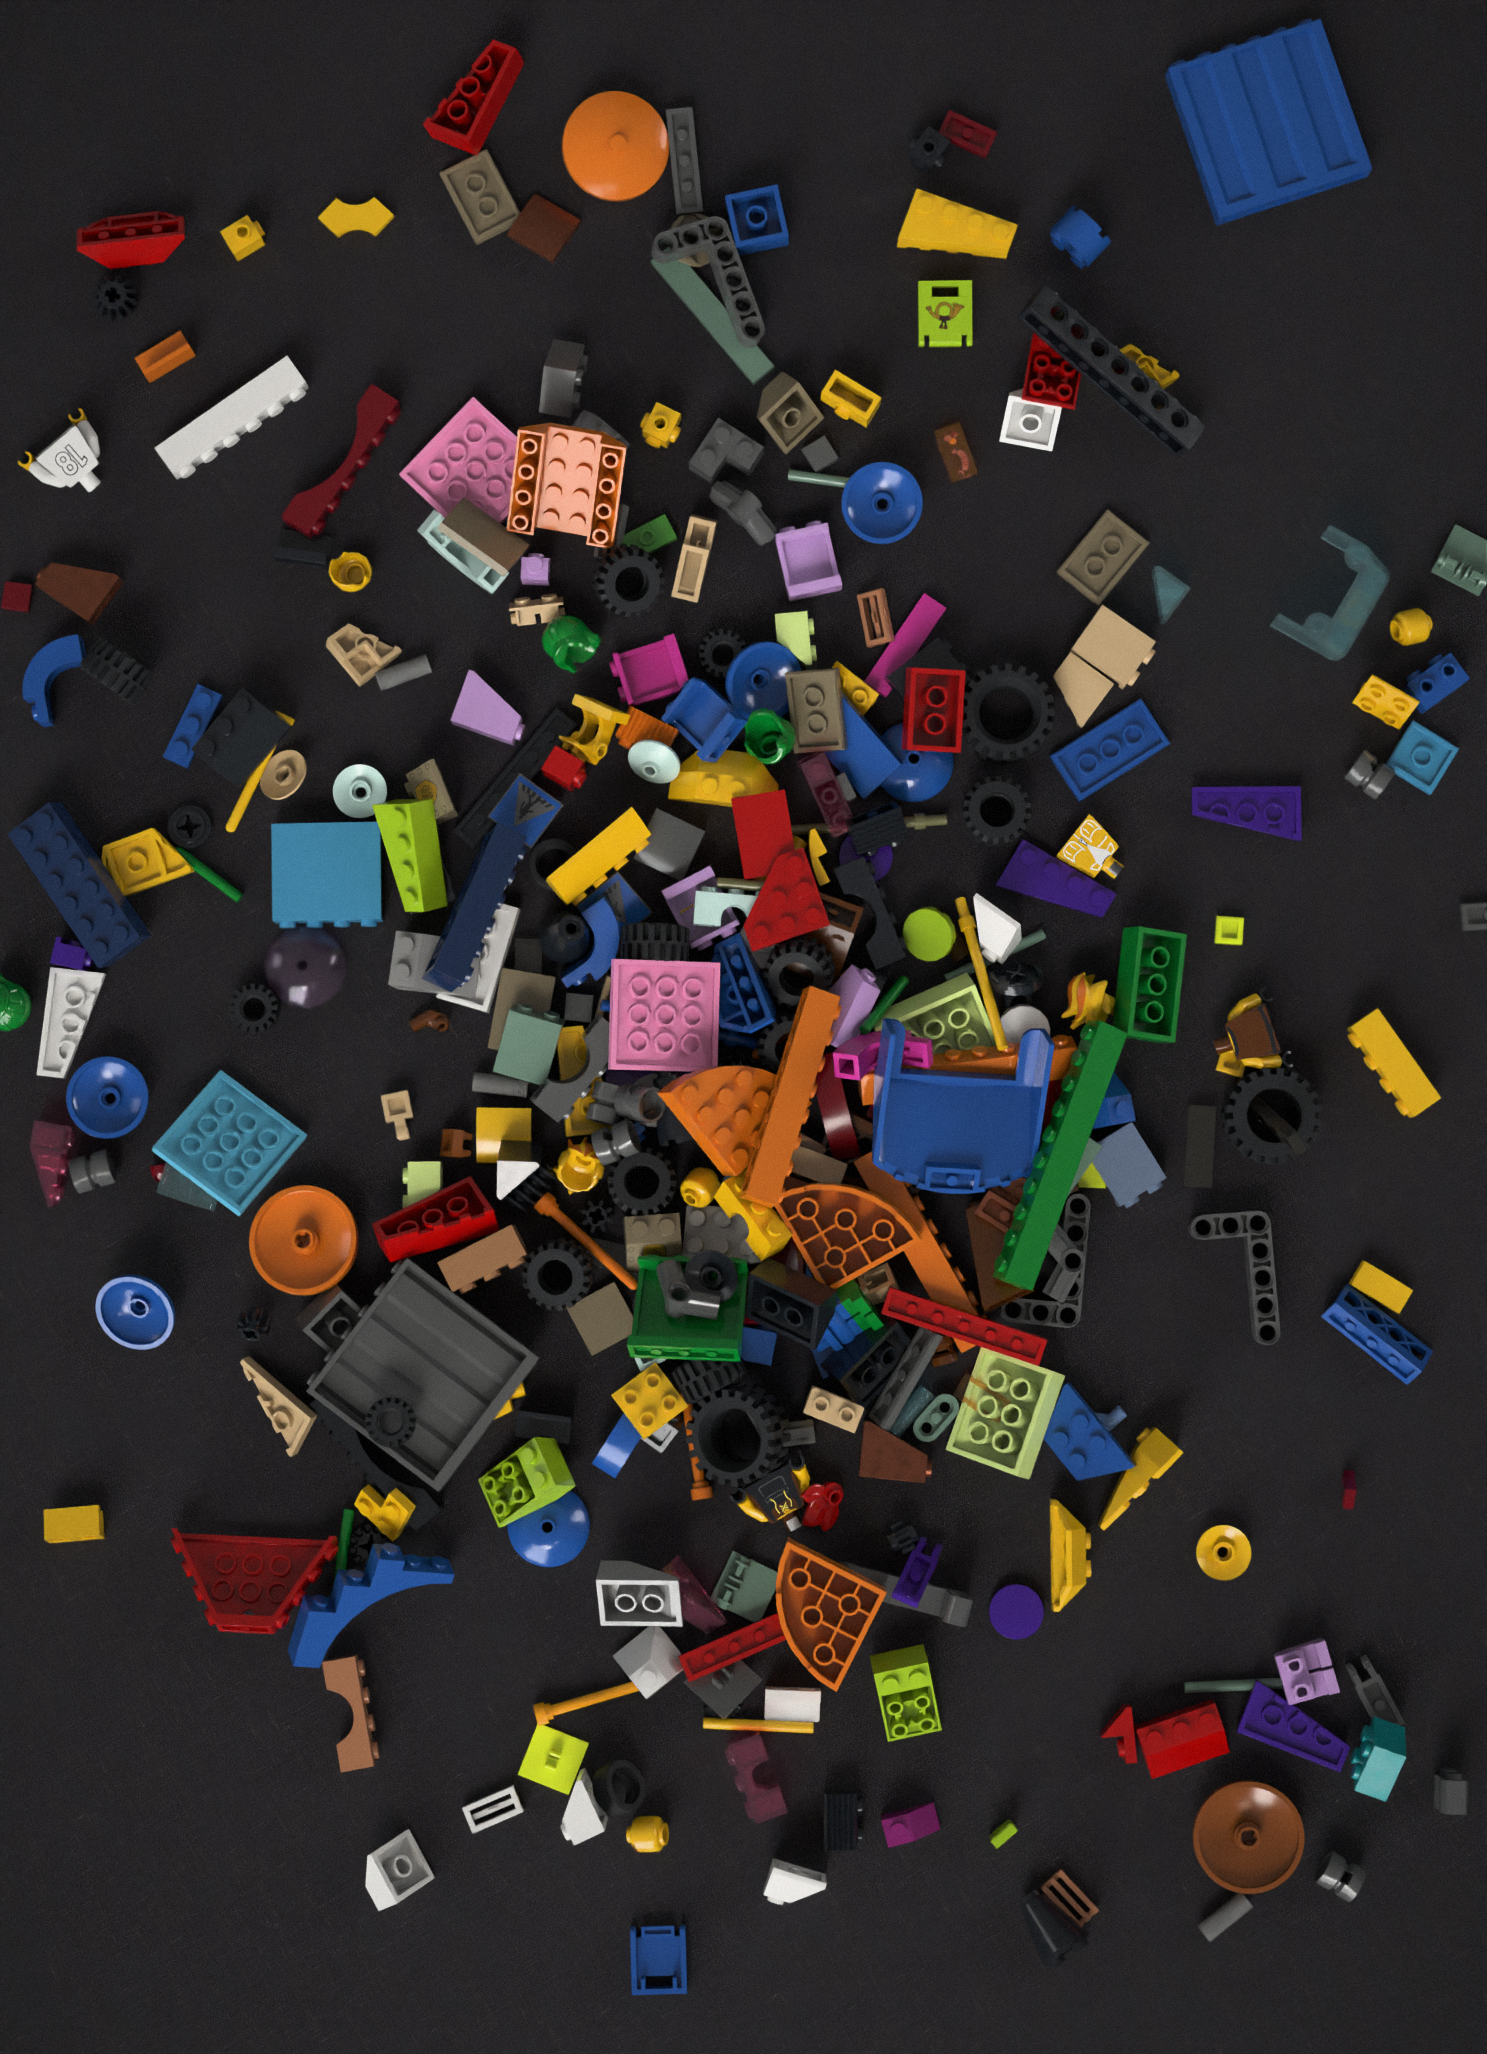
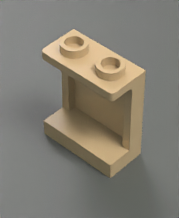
M1102 605L1070 652L1079 658L1081 657L1119 684L1118 687L1123 690L1126 684L1132 686L1141 674L1137 671L1140 664L1143 662L1147 665L1156 651L1152 647L1156 641Z
M812 1385L802 1411L807 1415L855 1434L864 1407L855 1404L852 1400Z

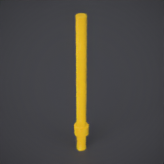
M960 897L955 900L960 917L958 920L961 932L965 934L997 1049L999 1051L1008 1048V1044L974 930L976 928L974 916L970 915L965 897Z

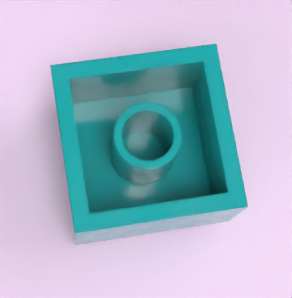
M1373 1716L1370 1725H1365L1360 1738L1362 1743L1360 1747H1355L1352 1752L1350 1763L1354 1764L1351 1778L1354 1779V1791L1386 1802L1406 1759L1405 1727Z

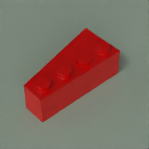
M494 39L471 65L472 70L464 79L460 78L455 84L456 89L447 99L444 98L440 102L436 113L431 118L428 117L423 123L431 138L478 156L525 63L517 48Z
M471 1176L372 1224L379 1246L390 1262L499 1231L493 1208Z

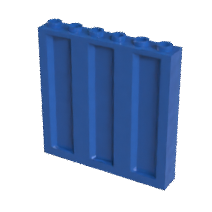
M1306 19L1290 29L1281 27L1274 30L1269 36H1253L1246 40L1244 44L1236 46L1235 43L1222 47L1219 52L1213 54L1211 52H1204L1188 62L1179 60L1172 63L1167 70L1165 78L1216 226L1369 176L1372 166L1321 19L1315 21Z

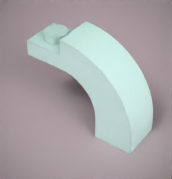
M433 510L417 531L428 541L427 543L453 566L493 594L509 572L505 576L500 575L437 529L445 518L439 512Z

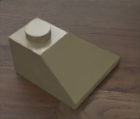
M783 371L762 391L757 418L786 455L824 417L800 383Z

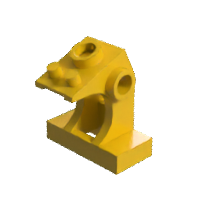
M575 694L572 704L582 709L584 714L583 725L579 732H573L570 737L559 735L558 738L564 743L562 745L564 750H571V755L583 762L587 761L596 765L607 753L616 723L627 725L630 715L592 697ZM599 725L598 732H597V734H596V736H595V738H594V735H595L597 726Z

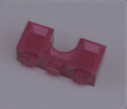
M760 1731L728 1741L729 1749L725 1750L729 1765H735L739 1774L734 1778L739 1792L745 1791L748 1802H745L744 1806L749 1819L754 1817L756 1824L788 1813V1808L778 1783L762 1786L753 1779V1769L758 1764L769 1760Z

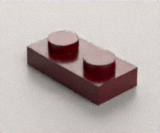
M949 110L938 133L950 140V143L986 159L998 132Z

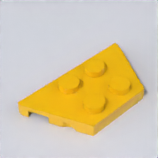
M150 828L103 846L102 862L125 897L195 872L194 868L155 828Z

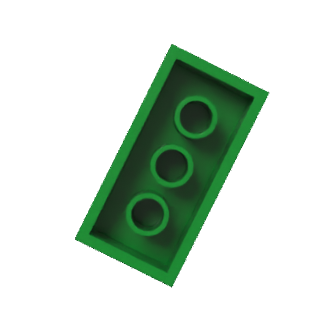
M1141 926L1123 928L1112 1026L1128 1033L1126 1038L1155 1043H1175L1187 934Z

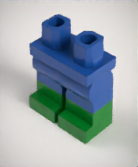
M854 1279L836 1289L835 1313L816 1348L818 1352L823 1351L829 1346H832L837 1352L843 1348L842 1344L850 1343L856 1335L872 1327L876 1331L884 1326L876 1307Z

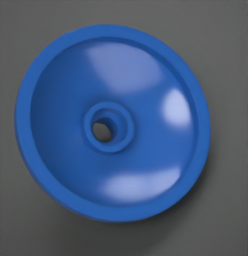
M889 462L871 463L860 468L850 477L842 494V512L847 525L857 536L871 543L888 544L904 538L917 525L922 513L923 499L917 481L906 469ZM880 499L887 500L888 505L885 509H880L877 506Z
M769 641L757 642L741 650L731 662L726 675L725 687L730 704L746 719L749 718L753 711L761 708L774 710L775 714L780 717L785 715L789 711L785 673L788 671H801L795 655L786 647ZM759 674V680L754 683V677Z
M899 723L888 729L881 737L904 763L880 786L890 796L901 801L921 802L937 795L948 783L954 764L953 752L901 750L903 723ZM910 755H917L919 761L915 764L909 761Z
M99 1057L86 1062L74 1073L67 1087L66 1104L72 1120L82 1131L98 1138H117L131 1132L140 1124L148 1108L149 1091L143 1075L134 1065L116 1057ZM113 1093L116 1099L113 1103L109 1104L107 1096Z
M133 1274L114 1277L101 1288L96 1298V1315L101 1327L110 1338L125 1347L137 1350L151 1349L162 1344L173 1331L176 1319L173 1303L161 1286L146 1277Z
M570 1490L556 1501L507 1524L508 1535L516 1552L531 1564L541 1567L560 1566L575 1558L585 1546L590 1530L588 1511L582 1500ZM550 1522L553 1526L552 1531L545 1532L542 1527L543 1523Z

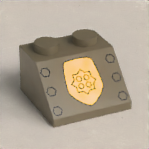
M434 759L425 762L406 774L409 782L404 783L410 798H433L436 825L458 816L439 766Z
M679 1213L623 1218L627 1272L639 1273L638 1256L655 1254L660 1257H674L681 1255Z

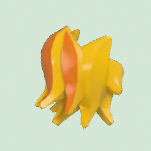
M1085 972L1071 979L1067 989L1069 1006L1061 1016L1062 1018H1068L1076 1015L1075 1019L1071 1021V1029H1075L1085 1022L1087 1024V1021L1105 1022L1109 1014L1114 1016L1116 999L1105 993L1108 983L1106 980L1092 984L1095 975L1086 976Z
M584 1137L580 1144L575 1145L569 1139L568 1149L561 1153L558 1159V1166L553 1167L558 1180L568 1189L569 1195L573 1192L589 1191L598 1183V1179H601L605 1167L599 1161L593 1145L587 1143L588 1137Z

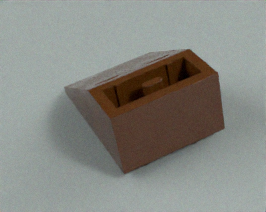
M819 892L830 926L804 935H807L806 940L811 941L812 937L818 939L816 944L820 946L823 943L827 947L825 952H831L833 956L831 962H835V975L831 984L833 986L840 976L864 908ZM790 963L785 966V970L814 979L812 971L804 964Z

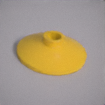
M1218 1525L1202 1534L1197 1543L1196 1558L1200 1568L1208 1576L1217 1580H1232L1240 1576L1247 1569L1251 1560V1546L1247 1537L1237 1528L1229 1525ZM1220 1547L1227 1549V1554L1224 1557L1218 1556L1217 1551Z

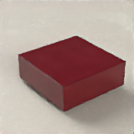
M5 581L1 608L30 613L34 586Z

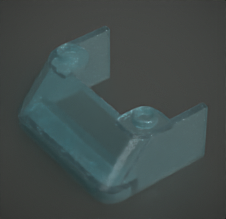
M1329 524L1320 538L1344 551L1346 565L1358 573L1333 618L1323 613H1313L1301 626L1278 613L1270 626L1330 660H1340L1351 649L1387 586L1390 573L1388 568L1367 545Z

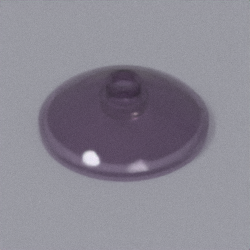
M307 926L296 927L282 933L269 947L264 964L265 977L273 993L285 1003L301 1008L315 1007L329 1001L341 988L346 974V960L339 943L327 932L318 928H307ZM306 961L308 964L307 968L299 970V962Z

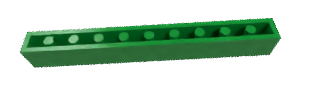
M1087 1021V1024L1082 1028L1080 1033L1081 1040L1077 1050L1074 1051L1071 1057V1067L1068 1075L1062 1081V1091L1058 1101L1053 1105L1052 1118L1049 1126L1043 1132V1142L1039 1152L1033 1159V1169L1030 1177L1024 1183V1193L1020 1203L1014 1210V1220L1011 1228L1005 1234L1004 1246L1001 1254L995 1261V1271L992 1277L1020 1289L1033 1290L1128 1033L1103 1021Z

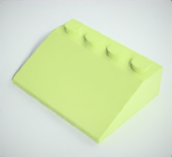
M964 973L890 1006L872 1028L874 1032L882 1031L883 1018L896 1019L903 1024L905 1030L911 1031V1036L931 1039L933 1054L945 1053L950 1049L962 1051L970 1050L975 1046H997L990 1021L977 988L968 973Z
M981 1347L945 1450L1015 1476L1030 1479L1065 1375Z

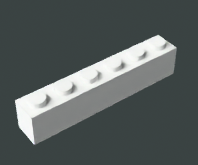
M286 356L155 447V450L177 480L181 477L183 479L187 478L195 472L196 466L202 462L208 463L218 455L217 452L225 446L229 448L235 445L240 440L239 437L242 434L258 429L262 425L261 421L268 416L274 417L282 412L283 406L291 400L295 402L301 399L309 387L289 357Z

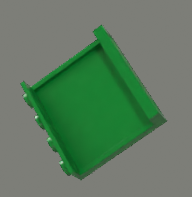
M655 1254L638 1256L639 1275L632 1334L628 1335L627 1341L630 1357L741 1362L750 1273L747 1260L730 1257L738 1273L737 1288L728 1300L719 1304L717 1319L713 1320L687 1314L681 1318H673L667 1315L664 1310L665 1300L656 1272L657 1265L662 1264L665 1260L674 1259L676 1262H680L684 1275L685 1267L691 1258L683 1255H676L674 1257H660ZM710 1271L711 1278L717 1279L718 1274L715 1271Z

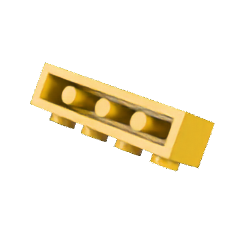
M1378 1008L1347 1028L1350 1033L1347 1035L1348 1039L1356 1049L1361 1048L1365 1054L1363 1059L1370 1070H1376L1380 1075L1381 1079L1379 1082L1388 1094L1392 1092L1397 1099L1395 1105L1403 1116L1415 1117L1441 1099Z

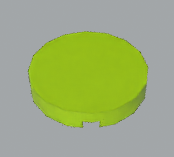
M922 907L911 913L906 919L903 927V938L908 950L915 957L924 961H937L948 955L952 950L951 948L956 939L955 926L950 917L938 911L937 908Z

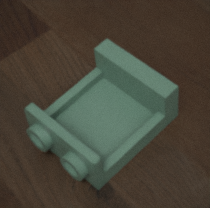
M518 1003V1005H512L509 1010L493 1072L541 1085L546 1078H550L551 1066L565 1019L559 1018L560 1015L552 1011H544L542 1013L533 1010L534 1007L531 1005Z

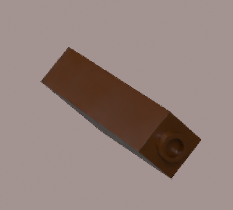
M979 1199L971 1203L969 1208L966 1209V1218L982 1310L984 1314H987L1034 1292V1288L1033 1290L1020 1289L992 1277L995 1271L994 1264L1002 1252L1006 1233L975 1214L976 1209L983 1200Z

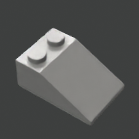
M396 931L388 985L399 990L476 997L482 952L479 958H475L471 964L474 971L469 981L465 982L461 988L457 987L453 992H449L422 979L440 936Z
M630 1561L600 1562L596 1577L601 1626L683 1627L679 1577Z

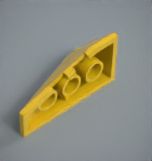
M1152 1427L1151 1430L1145 1428L1137 1436L1136 1440L1138 1443L1134 1446L1130 1458L1137 1466L1122 1471L1097 1524L1102 1530H1105L1131 1504L1129 1500L1132 1497L1136 1499L1146 1491L1150 1484L1148 1480L1151 1477L1158 1479L1184 1453L1157 1428Z

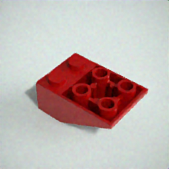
M1033 332L1021 400L1075 410L1081 373Z

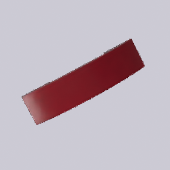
M834 1051L823 1053L825 1064L820 1073L817 1072L815 1082L818 1084L816 1095L833 1158L839 1161L860 1156L861 1151L855 1128L853 1127L842 1078L835 1077Z

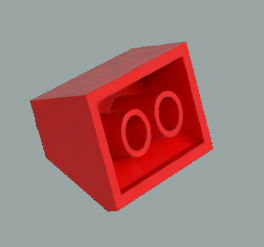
M1211 1699L1134 1725V1730L1151 1779L1230 1752L1216 1704Z

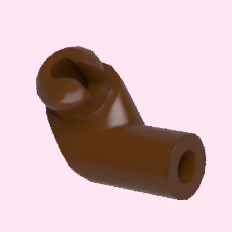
M428 1009L408 1021L414 1032L425 1026L432 1027L440 1032L446 1031L449 1027V1018L444 1013Z

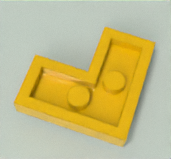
M369 1484L361 1490L354 1503L360 1513L372 1521L379 1531L392 1541L401 1535L416 1507L397 1488L391 1491L385 1500Z

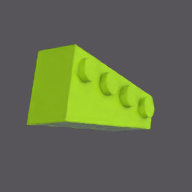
M433 798L395 799L373 804L372 807L405 912H426L447 906Z

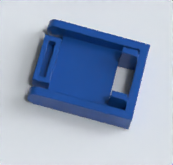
M675 1925L641 1926V1936H636V1926H630L632 1995L687 1994L686 1925H680V1935H675ZM673 1975V1986H646V1976Z

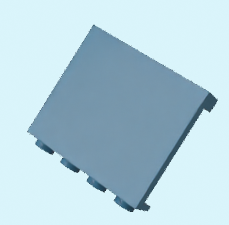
M378 823L271 824L272 921L280 924V928H296V923H307V928H322L323 923H334V927H350V922H361L362 927H376L377 922H384V917L382 916V835Z

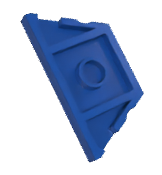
M1071 1383L1064 1385L1049 1421L1044 1440L1074 1478L1079 1481L1132 1469L1137 1466Z

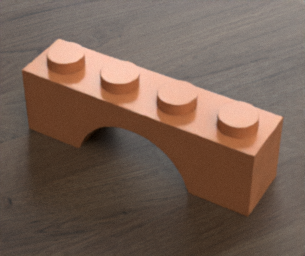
M358 1653L325 1659L322 1665L327 1690L337 1692L345 1697L352 1707L354 1716L350 1733L336 1744L341 1772L373 1767L377 1763L376 1759L380 1758L378 1742H373L371 1731H375L373 1714L368 1715L367 1704L370 1703V1693L368 1687H363L362 1676H366L363 1659L359 1660Z

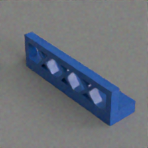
M1348 1283L1341 1289L1335 1301L1325 1309L1321 1316L1407 1385L1423 1371L1433 1353L1430 1348ZM1346 1295L1355 1302L1356 1307H1352L1344 1300ZM1367 1314L1374 1316L1378 1324L1371 1322ZM1389 1331L1394 1332L1398 1336L1399 1341H1395L1390 1336ZM1410 1348H1414L1423 1355L1422 1358L1419 1360L1414 1356Z

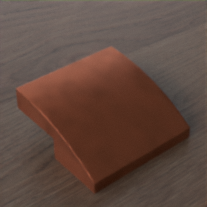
M535 193L509 229L507 237L554 264L565 244H568L573 237L581 220Z
M1023 1176L1010 1182V1185L1006 1187H1001L1000 1185L990 1188L976 1209L975 1214L1006 1233L1011 1228L1014 1220L1013 1213L1021 1201L1024 1193L1023 1186L1027 1178Z

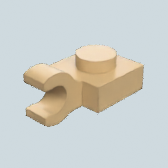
M405 1090L382 1095L381 1100L386 1123H395L396 1135L399 1141L410 1139L406 1119L414 1118L409 1091Z

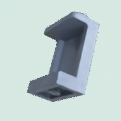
M1132 1122L1097 1142L1103 1147L1092 1164L1115 1199L1117 1207L1124 1204L1128 1208L1140 1201L1138 1195L1147 1190L1151 1194L1163 1186L1161 1181L1167 1177Z

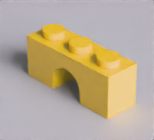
M744 1170L738 1176H732L724 1180L714 1198L729 1218L740 1214L745 1219L749 1228L746 1242L762 1262L782 1251L791 1238L792 1233L772 1207L769 1208L739 1197L746 1175Z

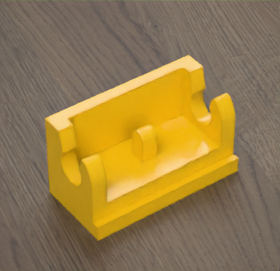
M99 1505L43 1510L44 1540L49 1543L105 1539L103 1511H100Z

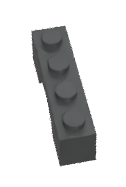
M599 1014L581 1034L587 1049L586 1061L582 1069L568 1079L554 1080L546 1078L530 1098L536 1106L558 1123L561 1119L566 1120L575 1108L572 1105L579 1097L582 1099L588 1094L592 1087L590 1083L596 1076L601 1077L608 1068L609 1022Z

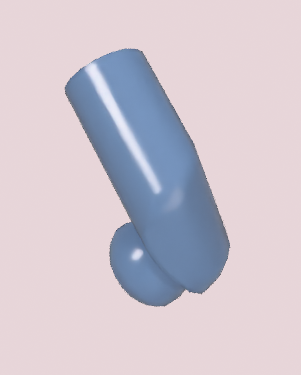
M1119 1405L1109 1414L1095 1413L1108 1431H1111L1127 1417L1126 1412Z

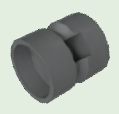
M1364 749L1344 778L1354 786L1362 785L1363 792L1375 800L1388 785L1396 771L1385 763L1378 764L1377 757Z
M595 1081L591 1095L594 1102L589 1103L585 1119L610 1127L620 1122L621 1117L614 1108L615 1094L620 1086Z
M629 1083L622 1085L614 1098V1108L621 1118L650 1123L662 1117L666 1103L657 1093L660 1089Z
M629 1119L613 1124L612 1129L604 1127L591 1134L593 1148L603 1165L618 1161L620 1155L628 1157L641 1152L638 1133Z
M107 1149L92 1153L90 1159L81 1156L69 1160L70 1174L78 1193L95 1189L96 1183L102 1187L117 1182L115 1166Z
M1331 1850L1320 1863L1314 1877V1882L1327 1890L1334 1888V1893L1337 1896L1351 1902L1363 1885L1366 1870L1354 1863L1347 1865L1344 1857Z

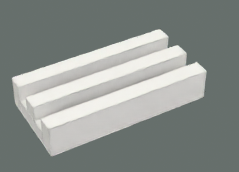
M514 1785L462 1807L472 1834L524 1812ZM505 1795H511V1798L471 1815L470 1810ZM513 1803L516 1807L477 1825L474 1822L478 1818Z

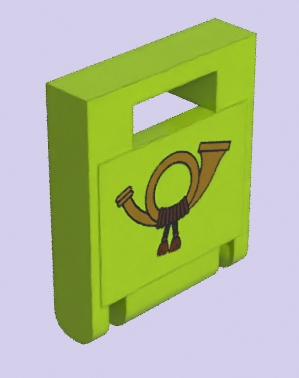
M972 280L918 281V347H924V336H929V347H961L962 335H966V346H972ZM932 288H958V297H932Z

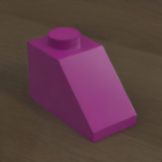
M934 1802L880 1815L888 1848L916 1841L940 1830Z

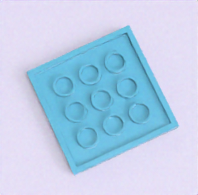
M220 1070L157 1141L152 1151L236 1215L240 1216L303 1143L307 1134Z

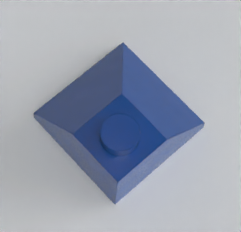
M1113 1072L1093 1129L1136 1121L1131 1094L1115 1072Z

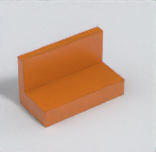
M179 331L135 357V360L149 383L196 355L182 332Z

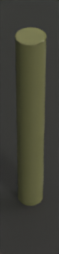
M717 878V888L761 891L765 881Z

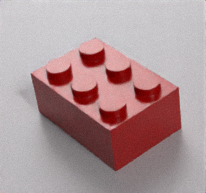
M906 668L901 750L961 753L966 670Z

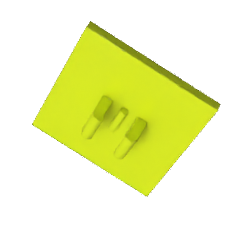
M537 1724L518 1775L569 1795L589 1743L546 1725L538 1726Z

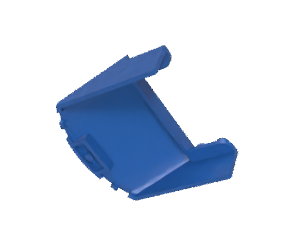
M883 1018L877 1066H874L873 1164L880 1170L882 1169L891 1174L896 1180L901 1182L903 1180L914 1184L917 1188L948 1194L985 1192L987 1188L1000 1185L1001 1187H1006L1016 1179L1023 1176L1025 1178L1029 1177L1033 1169V1159L1039 1149L1054 1051V1042L1046 1029L1032 1028L1022 1034L1015 1075L901 1068L906 1034L903 1024L896 1019Z

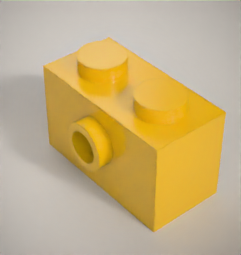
M837 370L834 371L821 392V401L834 408V412L839 417L845 420L851 418L866 428L880 407L882 398Z

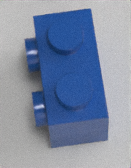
M1451 653L1445 657L1439 654L1427 663L1430 668L1425 672L1421 673L1418 669L1406 678L1408 684L1402 689L1406 694L1420 701L1416 708L1421 714L1470 679Z

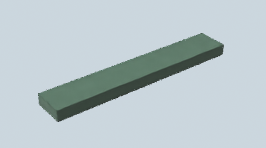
M667 247V248H666L665 250H663V251H664V252H669L670 249H669V247ZM654 259L651 260L652 266L753 385L774 368V365L757 345L747 348L739 343L726 308L689 265L678 260L663 264L656 262Z

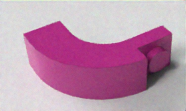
M905 1030L901 1065L930 1068L933 1064L931 1039L911 1036V1031ZM881 1031L871 1032L867 1035L863 1034L841 1044L833 1052L835 1077L860 1081L869 1071L873 1070L874 1066H877Z

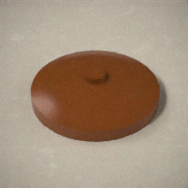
M1240 1780L1219 1787L1204 1800L1194 1819L1192 1842L1201 1867L1213 1881L1233 1892L1257 1894L1276 1888L1287 1880L1297 1868L1304 1849V1828L1297 1809L1281 1791L1264 1782Z

